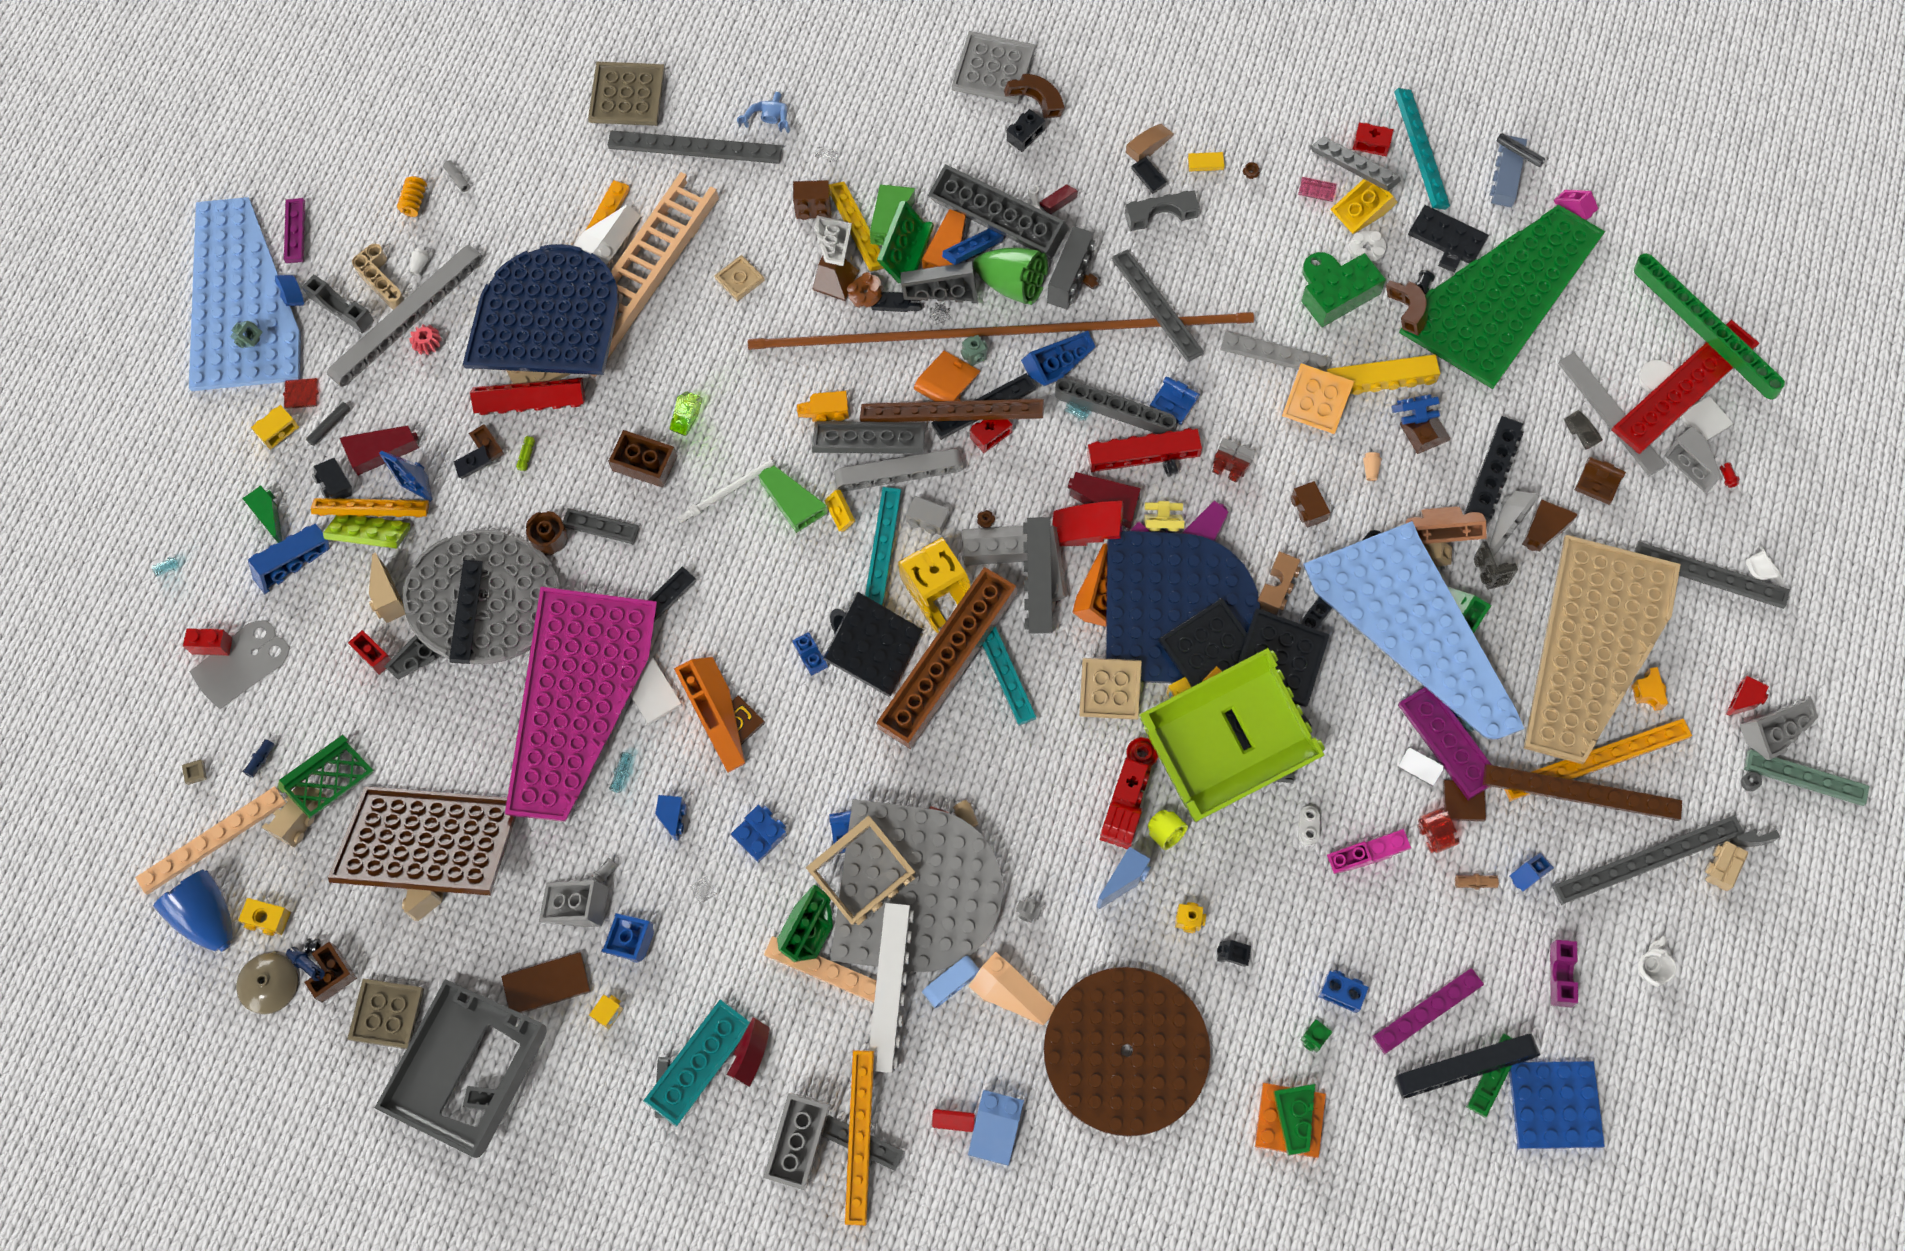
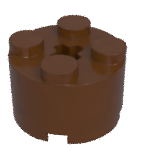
M537 512L526 523V535L531 545L543 554L553 555L563 548L568 539L567 530L563 526L561 518L554 512Z

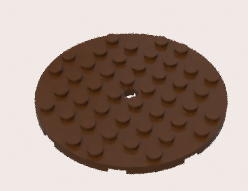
M1117 967L1105 969L1085 977L1063 995L1054 1008L1046 1028L1044 1062L1055 1094L1074 1117L1103 1133L1125 1137L1141 1136L1168 1127L1181 1118L1195 1103L1208 1075L1210 1042L1199 1010L1181 988L1169 979L1148 970ZM1124 1045L1130 1046L1133 1050L1132 1055L1128 1057L1122 1055L1121 1047Z

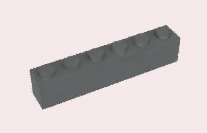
M1050 517L1027 518V522H1023V534H1027V542H1023V553H1027V561H1024V572H1027L1028 580H1024V591H1028V599H1024V610H1028V618H1025V630H1028V634H1051Z

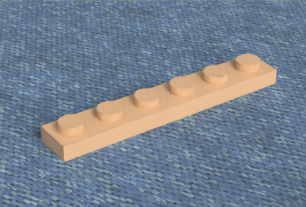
M772 936L764 956L874 1003L876 980L820 956L812 960L793 962L778 950L777 938Z

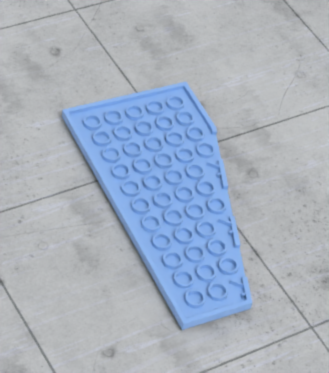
M249 197L196 202L189 389L191 391L300 381L301 332L291 307L286 306L280 297L281 290L275 283V275H278ZM250 321L262 331L259 337L260 340L254 347L241 348L234 343L235 340L230 336L233 333L232 328L236 323Z

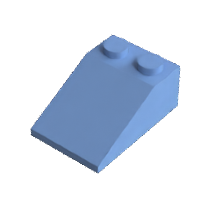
M1129 847L1100 894L1097 908L1101 909L1138 886L1140 881L1144 882L1150 873V858Z
M983 1090L968 1155L1009 1166L1024 1100Z

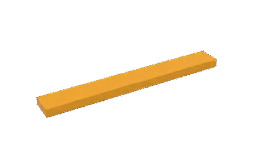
M853 1050L845 1225H867L874 1051Z

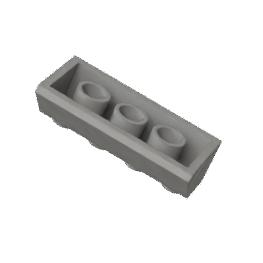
M1023 526L962 529L964 566L1027 561V553H1023V542H1027V534H1023Z

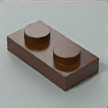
M485 424L469 433L478 448L483 445L487 446L492 461L504 455Z

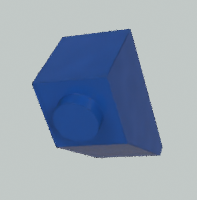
M1539 853L1513 872L1510 877L1513 884L1524 892L1553 870L1554 867L1542 853Z

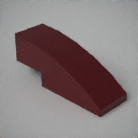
M754 1017L752 1018L733 1053L736 1058L726 1075L743 1085L751 1086L766 1049L770 1031L769 1026Z

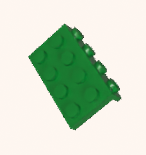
M900 201L877 258L879 264L898 284L901 283V272L918 269L934 228L932 222H924L906 201Z

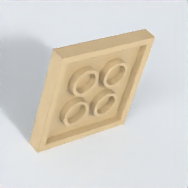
M1082 657L1079 716L1138 720L1141 660Z

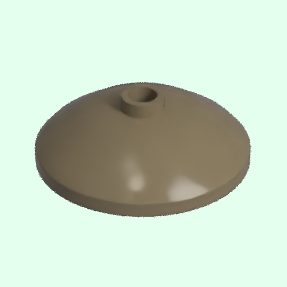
M264 953L252 958L244 965L237 978L236 991L240 1002L245 1008L257 1014H271L283 1009L291 1002L298 988L299 978L296 967L288 958L277 953ZM265 977V982L260 984V980Z

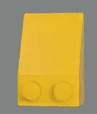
M1363 179L1330 210L1352 234H1355L1384 216L1398 202L1389 191Z

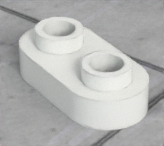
M1306 806L1299 813L1298 838L1301 844L1310 847L1315 845L1320 837V814L1315 807ZM1311 813L1313 818H1308L1306 814ZM1311 832L1313 837H1307L1306 833Z

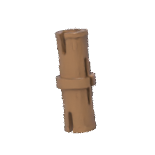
M1474 873V875H1456L1455 886L1456 888H1474L1475 890L1480 888H1498L1499 880L1497 875L1484 876L1478 873Z

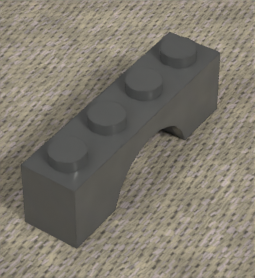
M1195 190L1183 191L1178 194H1167L1163 197L1148 198L1138 202L1132 201L1125 206V217L1129 231L1147 228L1150 218L1162 212L1174 214L1181 221L1198 218L1200 206Z
M314 274L302 286L309 299L361 333L374 321L368 309L355 301L353 303L347 301L336 293L327 282Z

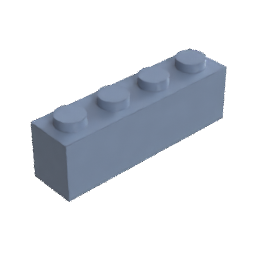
M1509 136L1526 146L1527 139ZM1499 144L1498 152L1501 153L1496 159L1495 166L1498 168L1497 171H1494L1492 178L1495 184L1491 186L1489 196H1492V204L1512 208L1517 196L1524 158Z

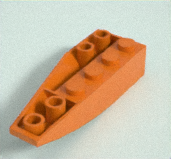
M714 658L691 659L674 668L726 771L729 773L744 765L745 760L730 689Z

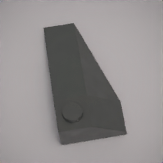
M415 635L384 667L399 680L441 657V655L428 648Z

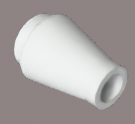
M415 248L412 252L410 274L420 276L421 271L429 260V253L427 251Z

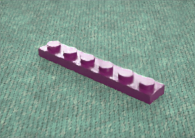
M1470 968L1375 1034L1372 1038L1385 1055L1481 988L1484 983L1474 970Z

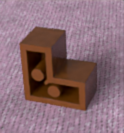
M329 941L312 953L320 968L324 970V977L322 979L319 978V981L309 978L304 983L313 997L323 1003L355 981L357 977L338 947Z

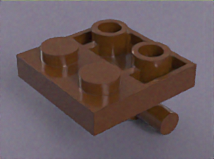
M1589 457L1574 490L1610 505L1626 471L1614 467V464L1607 461H1599Z

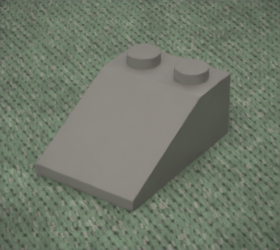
M1693 426L1679 436L1664 455L1705 494L1711 490L1721 477L1706 438Z
M595 880L546 883L539 922L580 927H600L603 922L609 887Z

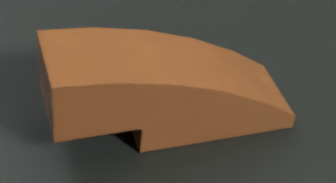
M1162 124L1155 125L1126 145V154L1136 162L1147 155L1150 157L1171 139L1174 133Z

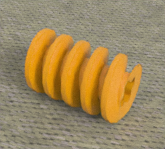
M410 176L405 178L397 209L404 215L417 217V211L420 210L419 205L422 204L421 199L424 197L423 193L426 191L427 182L422 178Z

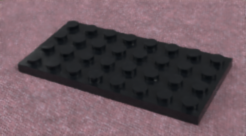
M1221 598L1159 638L1158 641L1182 676L1193 687L1201 683L1216 666L1221 671H1224L1238 664L1247 633ZM1233 710L1225 712L1224 714L1243 750L1250 748L1251 745ZM1303 713V715H1302L1301 717H1302L1304 723H1305V722H1308V724H1309L1310 727H1311V726H1312L1311 723L1309 722V720L1306 718V716H1305L1304 713Z

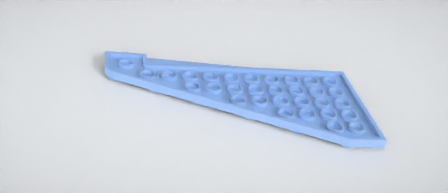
M1413 521L1303 563L1315 594L1479 734L1487 739L1497 740L1524 730L1516 708L1424 547Z

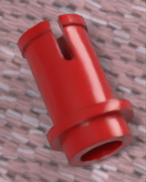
M1725 463V467L1721 465L1719 469L1725 479L1724 484L1728 488L1739 485L1740 478L1736 476L1732 464Z

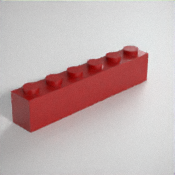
M583 378L473 387L470 391L473 414L479 413V415H488L490 412L504 414L511 410H516V412H524L527 409L539 411L546 407L560 409L563 406L569 405L571 407H580L586 399Z
M1186 428L1178 432L1167 431L1164 434L1157 435L1151 433L1143 437L1131 436L1127 439H1112L1108 442L1096 441L1088 444L1087 456L1090 471L1097 472L1169 461L1171 458L1173 460L1200 457L1202 446L1198 429Z

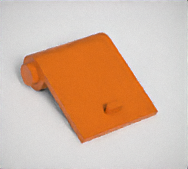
M944 350L918 377L914 390L934 402L961 401L960 396L962 392L980 374V370Z

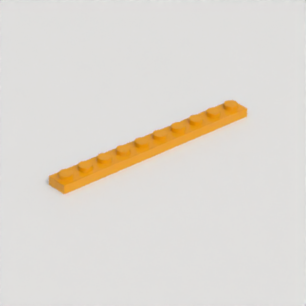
M1684 718L1594 749L1583 764L1563 760L1532 771V773L1573 780L1692 737V734ZM1504 789L1509 801L1530 795L1529 793Z

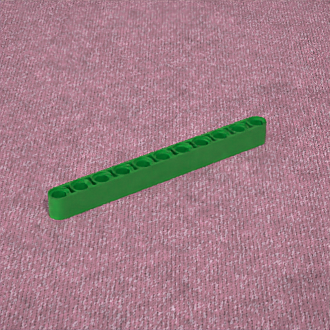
M1644 253L1638 257L1634 267L1635 275L1765 398L1770 400L1776 399L1785 385L1784 379L1652 255Z

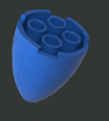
M202 869L185 878L170 893H164L154 903L153 907L173 929L193 943L215 952L218 950L223 952L232 945L230 942L233 940V930L229 910L222 892L207 870L204 871Z

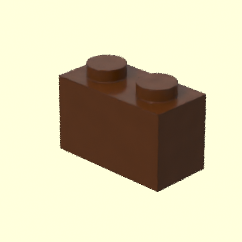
M1315 481L1294 488L1291 502L1294 507H1297L1299 518L1302 523H1305L1307 528L1328 520L1331 512Z

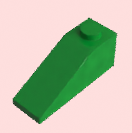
M260 485L242 499L279 543L282 541L278 506L273 501L276 497L269 489L265 491Z

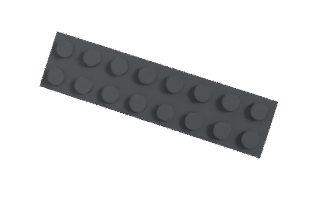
M946 164L928 194L935 203L962 213L966 218L1021 245L1045 253L1050 259H1053L1069 230V226L1065 221Z

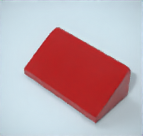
M940 1109L933 1110V1128L973 1132L974 1113Z

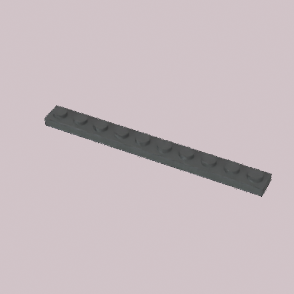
M610 130L608 140L609 149L780 164L782 152L781 145Z
M1734 815L1560 882L1552 887L1560 904L1564 905L1731 840L1736 836L1744 834V831Z

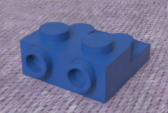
M759 804L744 817L745 820L731 833V836L758 863L787 836L786 826L779 819L775 821L771 817L773 813L766 806L762 808Z

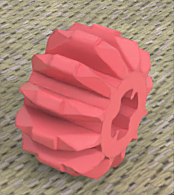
M422 324L421 328L416 327V331L411 332L412 337L409 338L413 350L418 351L421 355L425 352L428 356L430 351L436 353L435 348L440 347L439 342L442 341L438 329L433 328L430 324L427 327Z

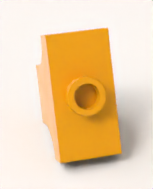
M1658 667L1650 668L1644 674L1643 679H1637L1633 683L1632 690L1636 704H1649L1654 711L1662 710L1668 704L1665 694L1666 686L1661 680Z

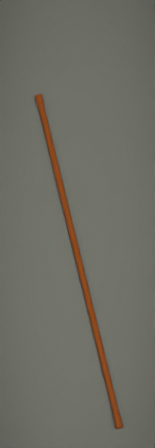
M1254 313L1179 317V319L1185 326L1226 323L1243 324L1254 323ZM1155 318L772 339L755 338L748 339V350L963 338L976 335L982 337L1161 326Z

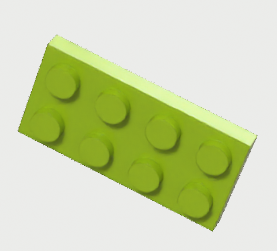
M336 515L323 532V536L327 540L397 549L410 531V523L365 516Z

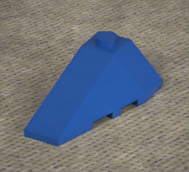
M1085 331L1032 351L1021 361L1029 377L1043 386H1047L1063 378L1096 346L1089 332Z
M382 450L380 451V456L400 486L425 500H429V502L432 501L429 478L424 471V466L418 462L414 464L409 460Z

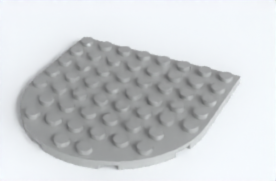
M853 799L848 832L869 815L916 874L913 875L915 879L907 886L903 884L898 888L899 893L893 898L889 899L887 897L882 901L883 906L876 912L871 910L866 914L867 919L859 926L857 924L851 925L842 912L837 909L830 961L878 967L885 903L910 905V910L914 911L913 923H909L908 931H912L911 943H907L906 952H909V963L904 965L905 971H937L953 966L966 955L971 956L981 947L992 932L1002 905L1003 883L997 858L986 839L972 825L944 811ZM871 827L849 844L845 851L839 898L853 916L907 872Z

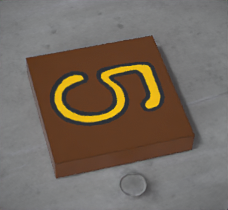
M738 695L732 700L742 745L765 724V721Z

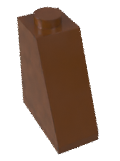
M1541 499L1522 545L1526 546L1529 550L1540 552L1573 523L1577 513Z

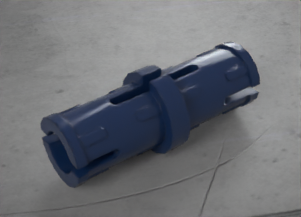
M264 739L256 753L251 755L252 759L242 772L254 778L262 764L267 762L266 758L276 745Z

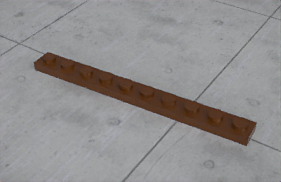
M1044 399L861 404L859 419L860 422L1040 419L1044 416Z
M1489 764L1484 766L1483 785L1669 820H1681L1683 800Z

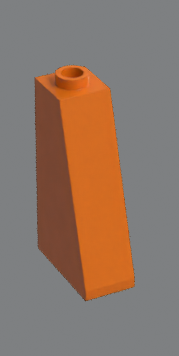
M951 209L948 210L922 258L923 269L952 265V263L942 257L943 250L963 241L966 226L964 214Z

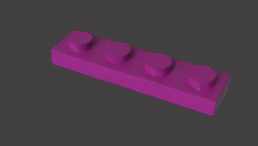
M303 198L285 199L284 261L286 264L304 262L305 200Z

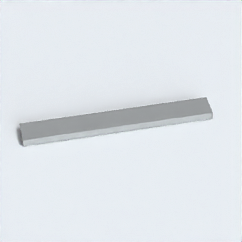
M1575 352L1559 361L1560 367L1610 429L1626 416ZM1618 437L1648 476L1653 475L1666 466L1651 446L1639 455Z

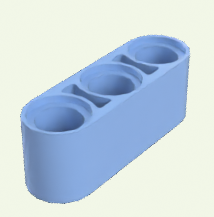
M966 955L930 983L922 993L932 1006L937 1008L972 981L980 969Z

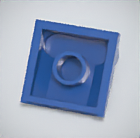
M615 913L614 921L601 952L625 958L635 963L642 961L647 954L654 934L653 923Z

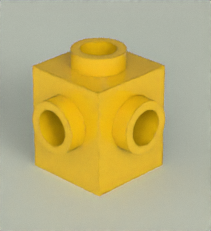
M1188 902L1186 905H1178L1175 928L1183 929L1186 933H1195L1200 930L1201 926H1205L1206 914H1203V907H1199V904Z

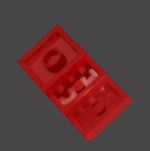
M1123 501L1089 503L1053 511L1052 526L1057 527L1059 546H1088V543L1104 542V539H1121Z

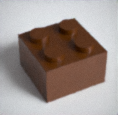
M829 180L793 181V203L796 219H815L817 216L831 218Z

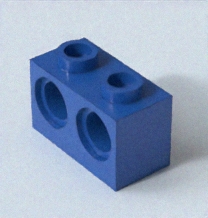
M1333 970V972L1329 971L1327 973L1318 997L1358 1013L1361 1010L1369 987L1365 986V983L1359 979L1353 978L1351 980L1346 978L1344 973ZM1331 981L1336 982L1339 985V990H1332L1329 983ZM1349 990H1355L1358 993V999L1351 998Z

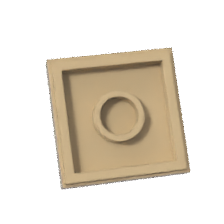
M742 255L714 275L715 279L737 302L765 281L764 277Z

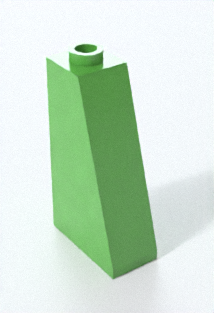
M880 184L870 229V244L883 245L900 201H906L911 207L915 202V188Z
M776 466L766 468L758 475L761 485L796 533L828 514L826 505Z

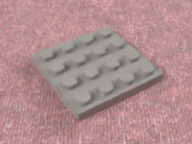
M969 31L952 83V91L1018 104L1021 95L1005 97L1004 89L1008 81L1013 79L1020 80L1022 74L1028 73L1035 44Z

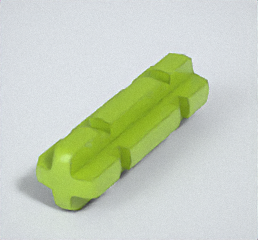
M526 436L523 443L525 444L522 445L519 455L520 460L516 464V468L520 471L527 470V463L530 460L532 447L535 444L533 437Z

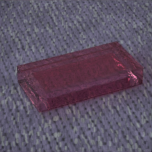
M1302 177L1298 195L1333 202L1337 184Z

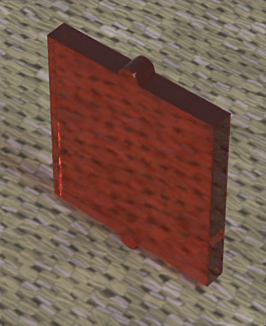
M318 379L285 381V392L283 393L284 408L317 406V395L319 394Z

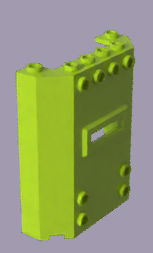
M1267 648L1139 714V718L1145 726L1146 734L1194 822L1325 756L1323 753L1325 750L1324 745L1320 739L1312 738L1310 734L1312 729L1308 722L1304 723L1301 717L1303 712L1300 706L1294 704L1292 700L1294 695L1291 689L1285 687L1282 681L1284 680L1280 669L1276 670L1275 668L1278 659L1273 650L1270 651ZM1231 709L1251 745L1246 750H1243L1224 714Z

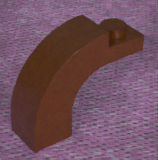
M1022 74L1020 80H1010L1005 86V97L1026 95L1034 98L1040 104L1044 118L1060 117L1065 108L1062 97L1055 86L1040 76Z
M1390 280L1386 284L1387 296L1408 306V309L1401 317L1402 329L1419 335L1428 320V309L1424 292L1413 282L1409 281L1404 286L1401 283Z

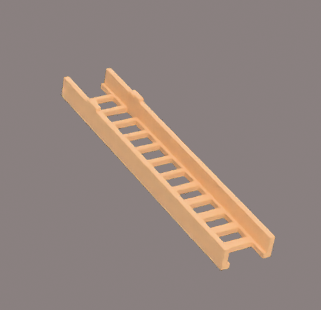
M680 172L611 270L616 284L624 275L642 285L635 294L617 284L618 292L632 300L628 306L619 303L618 312L622 314L615 323L608 358L691 238L693 239L700 229V225L719 199L717 189L710 186L703 198H700L683 189L687 184V175ZM679 194L698 202L694 211L674 202ZM670 207L692 217L686 226L667 217L669 214L667 211ZM663 221L680 231L675 238H672L655 228ZM651 234L671 243L665 252L646 243ZM641 248L661 257L655 266L636 257ZM632 261L651 270L646 280L627 271Z

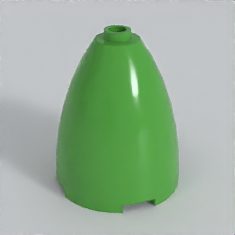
M1002 248L983 253L976 257L973 262L975 272L988 286L1014 301L1032 305L1038 300L1044 289L1041 285L1044 275L1048 274V260L1046 254L1027 248Z

